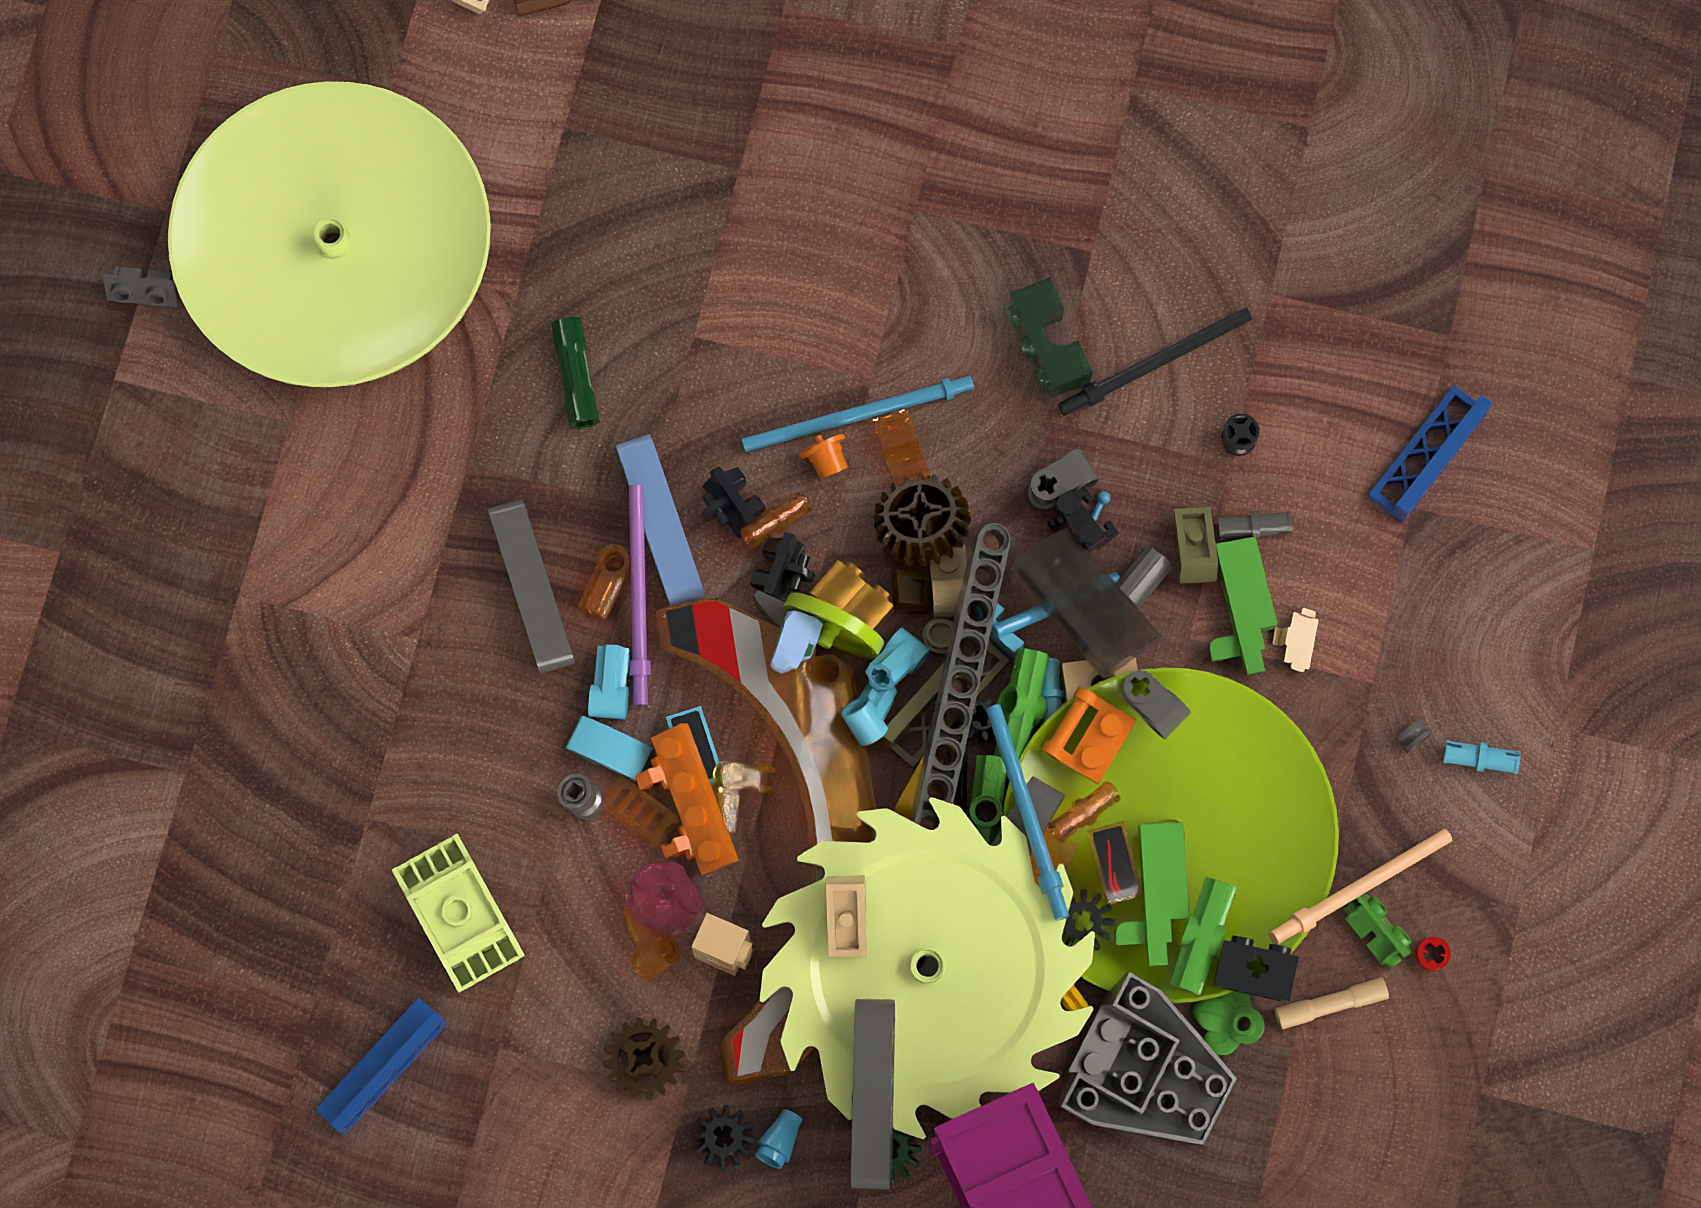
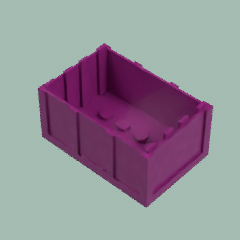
M1034 1082L934 1128L935 1137L930 1139L928 1155L930 1158L937 1155L961 1208H1092Z

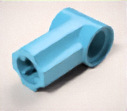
M901 627L889 640L882 653L869 664L865 671L869 678V684L878 691L885 689L890 691L907 674L913 675L929 656L931 649Z
M608 644L598 646L594 685L591 684L589 693V717L626 720L629 688L626 687L630 657L629 648Z
M868 681L859 698L849 703L842 710L841 715L860 746L876 742L887 732L888 727L884 720L894 704V697L897 694L895 687L890 691L886 689L878 691Z

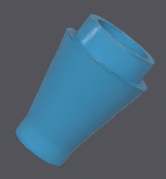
M783 1109L779 1117L756 1143L758 1149L755 1152V1156L765 1164L781 1169L785 1162L788 1163L790 1161L802 1118L790 1110Z

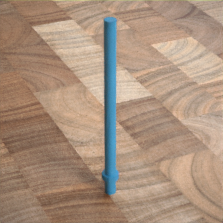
M971 376L952 381L949 378L941 380V384L742 438L743 447L746 453L944 397L947 400L954 399L955 394L973 390V381Z

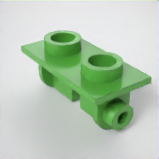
M1365 893L1357 898L1361 903L1360 906L1354 901L1343 910L1347 915L1345 920L1361 939L1371 931L1374 932L1377 937L1366 946L1382 966L1386 964L1391 969L1402 961L1397 954L1401 953L1403 957H1406L1413 952L1409 947L1411 939L1400 926L1393 927L1385 917L1388 911L1377 897L1372 896L1370 898Z

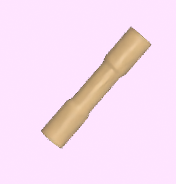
M1383 977L1329 995L1274 1008L1279 1028L1283 1030L1352 1007L1358 1008L1389 999V993Z

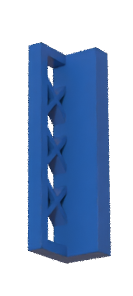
M1453 385L1372 489L1368 498L1403 523L1483 420L1493 403L1483 395L1475 401ZM1453 398L1470 409L1463 419L1449 421L1447 406ZM1442 414L1443 421L1435 422L1438 419V417ZM1450 427H1456L1451 433ZM1444 428L1446 441L1443 445L1428 448L1425 435L1428 430ZM1421 441L1422 449L1414 450L1417 444ZM1429 454H1435L1430 460ZM1423 455L1425 468L1420 474L1406 475L1404 461L1407 457ZM1400 469L1401 476L1393 477L1396 471ZM1414 481L1408 488V482ZM1402 483L1404 495L1396 505L1380 494L1386 484Z
M418 998L315 1110L332 1127L345 1136L448 1025L447 1022L424 1001Z

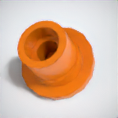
M839 434L823 440L822 436L818 435L814 437L817 442L816 444L806 447L798 454L800 460L808 457L819 479L848 467L840 442L846 440L845 434Z

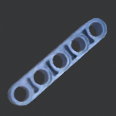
M644 435L615 445L628 486L643 485L644 533L670 608L672 609L705 598V593L651 435Z

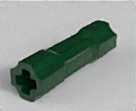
M571 316L557 319L551 323L555 349L559 358L569 426L571 429L593 427L599 424L600 420L595 394L592 390L581 318Z

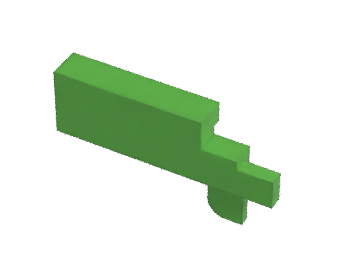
M1256 537L1216 544L1218 573L1234 635L1217 638L1209 645L1211 663L1241 657L1246 677L1263 674L1265 667L1261 653L1265 650V645L1261 632L1274 630L1278 624Z
M1183 822L1140 824L1138 826L1144 921L1123 922L1119 924L1115 930V944H1146L1148 966L1168 965L1167 943L1172 942L1171 920L1189 919Z

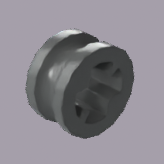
M1422 718L1415 721L1396 737L1398 742L1402 741L1405 743L1406 748L1404 750L1407 753L1420 745L1433 733L1431 729L1424 728V720Z

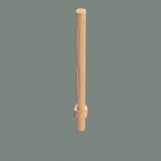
M1443 829L1311 908H1301L1290 915L1289 921L1269 932L1270 940L1273 944L1278 945L1297 933L1304 934L1316 926V922L1452 842L1451 834L1446 829Z

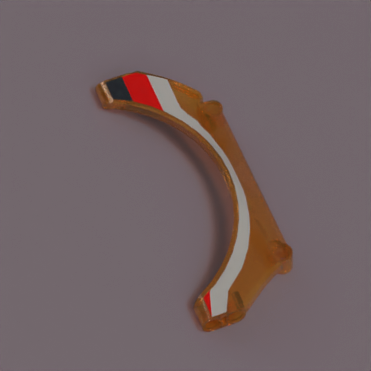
M717 597L691 601L655 611L654 619L659 650L699 664L718 675L746 698L761 714L777 736L791 763L801 790L807 816L809 849L822 841L872 842L870 826L856 816L857 812L876 810L866 746H860L841 715L844 707L858 699L852 667L834 655L817 657L816 649L814 648L811 658L802 661L797 669H792L783 674L773 670L770 666V661L780 628ZM834 666H839L838 677L834 681L828 682V671ZM809 864L807 886L824 878L825 871L822 867ZM783 987L765 1002H761L759 999L749 1014L721 1041L720 1049L726 1084L746 1083L795 1072L790 1070L780 1042L793 998L792 990ZM807 1047L803 1051L797 1067L814 1047Z

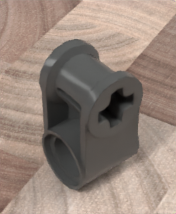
M1076 449L1065 454L1051 465L1037 471L1031 479L1027 498L1034 508L1046 511L1054 507L1055 502L1062 494L1068 493L1071 490L1077 492L1083 487L1089 490L1098 483L1099 478L1081 449ZM1041 485L1044 489L1051 488V494H1048L1046 490L1039 492V486Z
M1133 671L1122 684L1121 692L1124 700L1163 739H1166L1191 714L1189 708L1175 694L1167 690L1147 671ZM1143 680L1147 684L1145 692L1148 695L1145 697L1140 693L1136 697L1133 696L1131 693L1133 685L1130 682L1134 681L1138 684Z

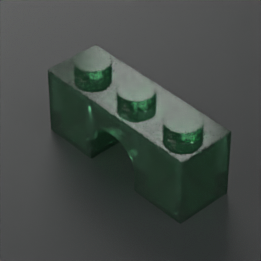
M1046 278L1011 292L1006 312L1012 326L1018 325L1023 335L1020 338V344L1026 358L1032 357L1037 369L1034 370V375L1041 390L1047 389L1052 399L1091 383L1093 372L1079 341L1059 346L1048 341L1044 335V330L1049 325L1062 320L1064 307L1051 278Z

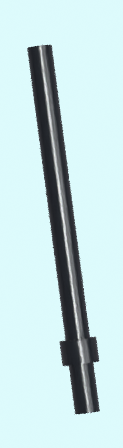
M1245 307L1099 383L1093 381L1081 387V392L1058 403L1060 412L1063 416H1066L1087 404L1093 406L1103 401L1105 395L1251 321L1252 315L1250 311Z

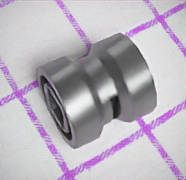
M579 773L571 774L560 782L557 790L558 800L577 818L591 820L602 812L605 806V795L586 776Z

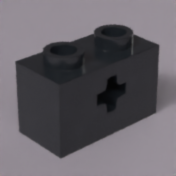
M1232 935L1231 941L1224 940L1222 942L1213 987L1284 1003L1290 1001L1299 956L1290 955L1292 948L1276 944H1269L1268 950L1253 947V939ZM1255 958L1261 959V966L1267 968L1266 973H1260L1257 978L1252 977V970L1246 968V964L1253 963Z

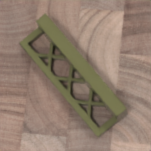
M964 640L959 646L961 653L966 657H974V645L970 641ZM988 642L986 652L996 659L998 663L990 672H982L981 678L983 680L979 683L976 698L982 694L1010 663V659L990 642ZM944 663L887 725V732L880 738V741L912 769L921 761L925 753L927 744L926 732L930 730V726H925V712L930 707L935 706ZM954 675L951 679V683L954 680H962L964 678L958 675ZM946 711L947 719L944 723L947 727L951 728L959 717L954 712L951 714V711ZM921 718V726L912 727ZM906 733H922V747L913 757L897 744Z

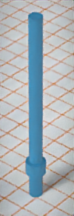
M1001 705L990 706L986 711L1040 873L1038 882L1042 894H1047L1055 921L1066 919L1069 917V913L1061 891L1064 885L1060 873L1054 870Z

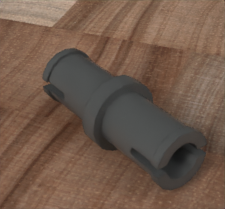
M1250 511V515L1218 517L1219 540L1256 537V540H1260V536L1292 535L1293 532L1291 511L1270 514H1258V511Z

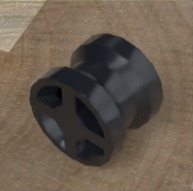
M1239 413L1231 416L1226 421L1221 434L1223 448L1234 456L1249 454L1254 449L1259 438L1260 428L1257 421L1247 414Z

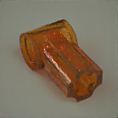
M615 544L607 545L601 549L597 557V565L577 606L579 609L599 619H608L625 581L631 576L630 556L626 549ZM619 556L624 559V565L620 570L612 572L606 569V564L610 558Z
M640 900L626 906L621 911V914L636 949L631 959L632 967L641 978L652 981L678 961L680 949L671 936L663 933L650 900Z

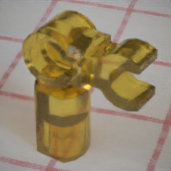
M722 761L717 764L713 777L716 784L719 785V792H715V798L728 832H737L741 795H738V789H748L751 785L758 792H773V787L762 785L760 778L765 772H775L774 767L759 764L751 768L749 764L732 761Z

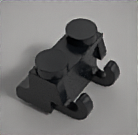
M1085 487L1077 492L1071 490L1068 493L1062 494L1054 505L1057 513L1062 514L1057 519L1053 517L1047 522L1049 528L1055 530L1068 521L1082 539L1083 543L1078 547L1072 546L1068 550L1072 558H1076L1085 552L1089 554L1095 548L1098 551L1119 535L1118 530L1111 521L1103 525L1106 532H1103L1082 504V500L1086 504L1093 500V497Z

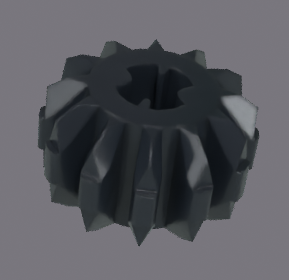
M1081 889L1080 902L1076 903L1074 896H1072L1068 911L1069 917L1066 918L1062 937L1066 934L1070 936L1065 942L1066 946L1072 947L1074 940L1081 941L1091 931L1095 933V936L1098 935L1104 940H1110L1111 934L1101 929V926H1114L1115 919L1102 918L1101 915L1111 911L1112 907L1110 904H1106L1100 909L1096 907L1101 900V894L1096 893L1091 903L1086 902V889ZM1082 911L1091 915L1089 922L1093 924V927L1088 931L1084 927L1081 932L1075 928L1076 920L1073 919V916L1076 913L1082 916ZM1096 937L1094 938L1093 948L1095 951L1100 949V944Z
M723 1106V1117L720 1118L717 1117L715 1109L710 1108L708 1110L709 1116L712 1119L710 1124L703 1118H698L697 1124L706 1131L692 1133L693 1140L705 1141V1143L698 1145L694 1151L696 1155H702L710 1151L704 1160V1164L708 1167L713 1164L717 1157L719 1158V1171H725L726 1159L731 1158L733 1166L737 1169L741 1166L736 1156L738 1153L747 1159H750L752 1156L750 1150L743 1147V1144H756L757 1139L752 1135L743 1134L751 1131L754 1128V1124L752 1121H749L739 1126L745 1115L742 1110L737 1111L733 1119H731L730 1106ZM725 1129L731 1130V1139L734 1142L728 1147L724 1143V1148L717 1146L718 1139L715 1134L719 1130L725 1133Z

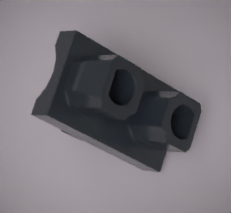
M719 466L711 470V477L702 486L707 492L702 496L707 507L703 510L701 516L706 522L716 518L722 527L729 524L736 536L740 538L746 535L753 523L763 515L766 506L760 497L756 495L743 500L738 491L744 489L747 482L739 467L723 471Z
M784 532L782 538L767 537L762 549V555L767 560L774 561L770 571L762 569L754 571L750 585L756 591L759 590L785 602L791 590L799 591L802 581L809 583L814 580L815 573L807 569L810 557L804 555L806 546L797 541L796 536L792 533Z

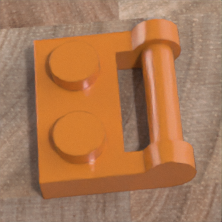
M1078 686L1073 695L1076 699L1052 739L1045 741L1041 751L1099 785L1137 720L1097 697L1091 691ZM1089 706L1096 710L1097 714L1071 755L1063 748Z

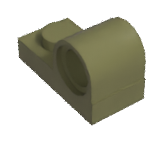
M1211 507L1174 509L1179 584L1216 582L1218 558Z

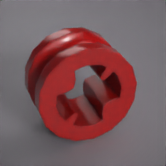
M1429 937L1417 946L1415 958L1423 969L1437 971L1448 964L1451 958V950L1443 939ZM1429 944L1432 948L1438 946L1441 948L1443 954L1438 956L1442 958L1439 964L1434 960L1429 962L1425 960L1423 954L1428 952L1424 950L1426 945Z

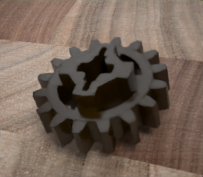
M641 1017L637 1018L636 1027L632 1029L626 1022L622 1023L625 1033L620 1036L612 1032L611 1037L616 1042L615 1045L604 1047V1051L612 1055V1057L603 1061L604 1068H613L614 1070L607 1077L610 1082L620 1081L617 1088L620 1094L628 1088L631 1089V1099L633 1100L637 1099L640 1092H644L646 1099L652 1101V1091L658 1090L662 1096H665L666 1090L664 1085L666 1083L673 1086L678 1084L673 1076L674 1072H684V1067L678 1064L677 1060L684 1058L685 1052L683 1050H675L674 1048L681 1042L679 1036L669 1039L668 1035L670 1034L671 1027L666 1025L661 1030L657 1029V1019L654 1018L649 1023V1026H644ZM639 1035H651L644 1042L635 1043L631 1040ZM664 1045H666L669 1051L668 1068L660 1062V1052L663 1050ZM621 1051L628 1056L629 1063L624 1073L621 1072L619 1065ZM650 1051V1058L653 1063L650 1066L643 1064L640 1068L637 1067L639 1062L636 1055L639 1052L645 1055ZM654 1076L658 1079L648 1084L636 1083L641 1077Z

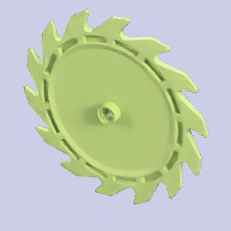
M933 797L929 799V802L939 819V826L934 830H928L888 808L857 812L856 816L875 830L877 834L875 840L869 843L822 841L797 857L798 862L822 867L825 871L824 878L778 898L762 923L764 928L782 923H791L795 927V933L764 968L760 992L761 1002H765L783 987H787L793 992L792 1002L780 1041L790 1070L795 1071L801 1055L807 1047L818 1049L827 1099L848 1120H851L856 999L895 1000L893 1128L923 1140L926 1135L915 1115V1111L919 1106L926 1105L954 1119L980 1107L979 1098L983 1093H1011L1033 1082L1037 1090L1040 1091L1060 1078L1058 1073L1035 1069L1031 1064V1058L1036 1053L1078 1036L1094 1010L1090 1006L1068 1012L1061 1007L1060 1001L1092 964L1095 933L1091 931L1072 947L1066 946L1062 942V933L1066 919L1055 921L1047 894H1042L1041 888L1035 883L1026 836L1004 815L1001 817L1002 841L997 846H990L959 806ZM1059 864L1056 871L1060 873L1064 885L1061 891L1069 911L1073 890L1064 865ZM865 875L867 956L828 957L827 876ZM924 957L933 958L938 964V971L931 977L922 976L917 971L916 965Z

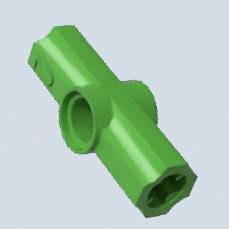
M1017 648L1010 684L1001 691L997 700V704L1001 705L1018 760L1032 738L1034 726L1041 722L1046 712V700L1041 695L1049 656L1046 653L1026 648ZM996 744L994 756L1001 757L998 744Z
M977 755L969 820L987 844L991 846L1001 829L1007 772L1002 757ZM983 803H989L995 807L997 815L990 822H982L975 815L976 808Z
M1205 878L1193 915L1190 914L1180 942L1182 948L1175 963L1169 985L1197 995L1201 994L1212 959L1216 958L1226 930L1224 923L1230 911L1237 887L1216 879Z

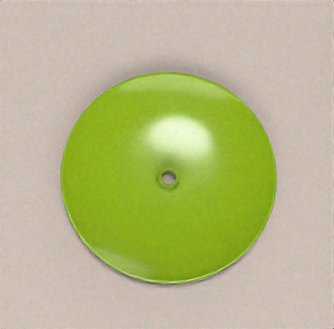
M1166 667L1142 669L1152 674L1191 711V714L1166 739H1163L1153 731L1122 697V684L1127 676L1132 673L1129 672L1106 679L1087 688L1097 697L1137 720L1099 785L1041 751L1045 741L1052 739L1076 699L1075 697L1064 703L1038 729L1021 754L1019 763L1026 784L1034 776L1065 794L1062 803L1043 834L1055 872L1059 864L1064 865L1076 903L1080 902L1081 889H1086V902L1091 903L1094 895L1099 893L1102 897L1096 907L1100 909L1106 904H1110L1112 907L1111 911L1101 915L1102 918L1115 919L1114 926H1101V929L1111 934V938L1107 941L1098 935L1095 936L1100 944V949L1097 951L1093 949L1092 964L1081 977L1102 989L1110 991L1126 972H1131L1160 989L1171 1003L1197 1002L1219 997L1233 991L1213 987L1221 945L1216 958L1212 959L1200 995L1169 985L1175 963L1182 948L1180 942L1188 919L1171 920L1172 942L1167 943L1168 965L1148 966L1146 944H1115V930L1119 924L1123 922L1144 921L1138 826L1140 824L1183 822L1189 916L1194 913L1206 877L1228 883L1237 888L1224 923L1226 930L1222 942L1224 940L1231 941L1232 935L1253 939V947L1268 950L1269 944H1273L1269 938L1270 931L1289 921L1291 914L1303 907L1309 909L1326 899L1329 895L1338 857L1339 828L1337 809L1330 782L1314 748L1295 723L1268 699L1247 686L1210 672ZM1143 680L1138 684L1134 681L1130 682L1133 685L1131 691L1133 696L1136 697L1140 693L1145 697L1148 695L1145 692L1146 682ZM1088 706L1063 748L1071 755L1074 753L1096 716V710ZM1010 783L1002 816L1005 815L1007 818L1016 804ZM1121 826L1135 875L1138 893L1111 901L1107 892L1093 833ZM1032 853L1030 859L1035 883L1040 887L1038 882L1040 873ZM1082 911V916L1076 913L1073 916V919L1076 920L1075 928L1081 932L1084 927H1086L1087 931L1093 927V924L1089 922L1091 915ZM1309 931L1304 934L1297 933L1278 945L1292 948V953ZM1068 934L1064 935L1062 942L1065 944L1070 936ZM1074 940L1072 946L1076 945L1079 941ZM1255 958L1251 964H1246V968L1252 970V977L1257 978L1260 973H1266L1267 968L1261 966V959Z

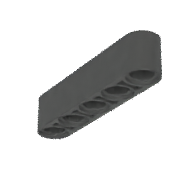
M523 498L489 508V516L540 675L575 664Z
M856 999L851 1147L852 1189H891L895 1055V1000Z

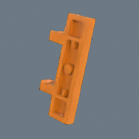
M681 723L651 737L658 757L651 760L653 768L647 769L635 776L639 789H652L653 784L662 783L664 790L670 789L683 826L678 827L681 836L673 838L671 843L660 845L665 859L669 857L676 858L683 854L686 855L687 860L695 858L702 876L710 875L738 862L737 854L688 723Z

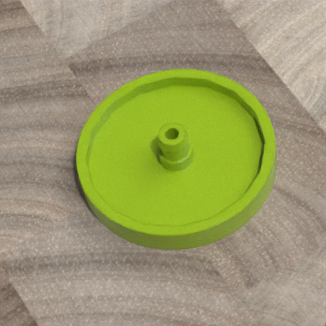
M790 593L782 607L784 614H787L788 611L796 610L816 617L822 622L823 625L817 643L824 648L830 649L831 646H834L859 657L875 659L884 645L881 636L864 622L842 609L815 597L801 593Z

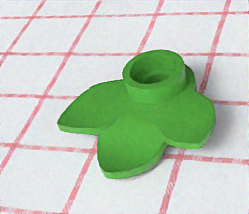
M1233 991L1220 996V999L1211 998L1199 1001L1191 1008L1196 1021L1204 1029L1208 1030L1203 1038L1204 1041L1218 1056L1231 1054L1240 1044L1256 1042L1264 1032V1019L1256 1009L1251 1007L1248 994ZM1244 1018L1250 1019V1028L1247 1031H1240L1239 1022Z

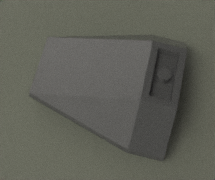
M1126 972L1096 1005L1063 1070L1058 1106L1091 1125L1204 1145L1237 1077L1160 989L1131 972Z

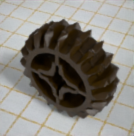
M920 472L915 481H910L905 476L904 484L901 486L892 482L890 487L892 493L882 492L880 497L882 503L875 504L874 511L876 515L873 516L872 520L876 530L874 532L879 544H881L882 550L886 554L891 553L896 563L905 559V563L911 567L915 561H919L924 569L928 560H934L939 565L941 562L940 556L942 555L952 559L954 554L953 548L962 549L964 544L963 538L969 537V525L972 521L971 514L968 511V501L962 496V491L959 487L952 488L948 478L939 483V479L935 474L929 480H924V476Z

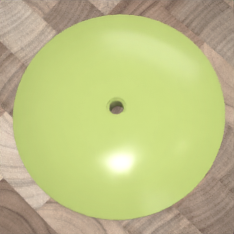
M331 81L302 84L266 95L245 106L214 130L200 146L189 162L173 199L168 230L169 261L175 285L189 315L202 333L232 360L253 372L288 384L308 387L355 385L389 375L415 362L441 342L461 320L473 301L487 265L491 233L489 204L484 184L467 149L438 117L423 106L390 90L368 84ZM331 233L340 235L339 239L334 243L328 244L323 242L324 238Z

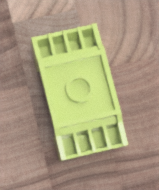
M458 834L392 869L458 993L525 956Z

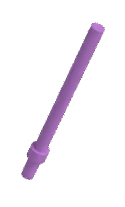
M629 485L632 660L629 661V676H633V705H648L647 676L651 675V660H647L643 485Z

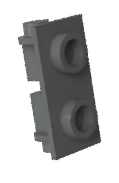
M115 266L114 269H108L107 274H103L107 301L178 307L177 287L171 270H149L147 278H142V269Z

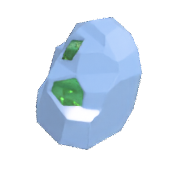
M796 610L788 611L783 620L770 661V666L773 670L783 674L792 669H797L802 661L810 659L823 623L816 617Z

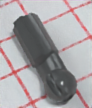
M1146 547L1113 587L1115 597L1108 606L1094 610L1088 615L1085 621L1087 636L1098 644L1111 643L1115 640L1121 631L1120 620L1129 609H1139L1170 572L1172 569L1171 563L1155 549Z

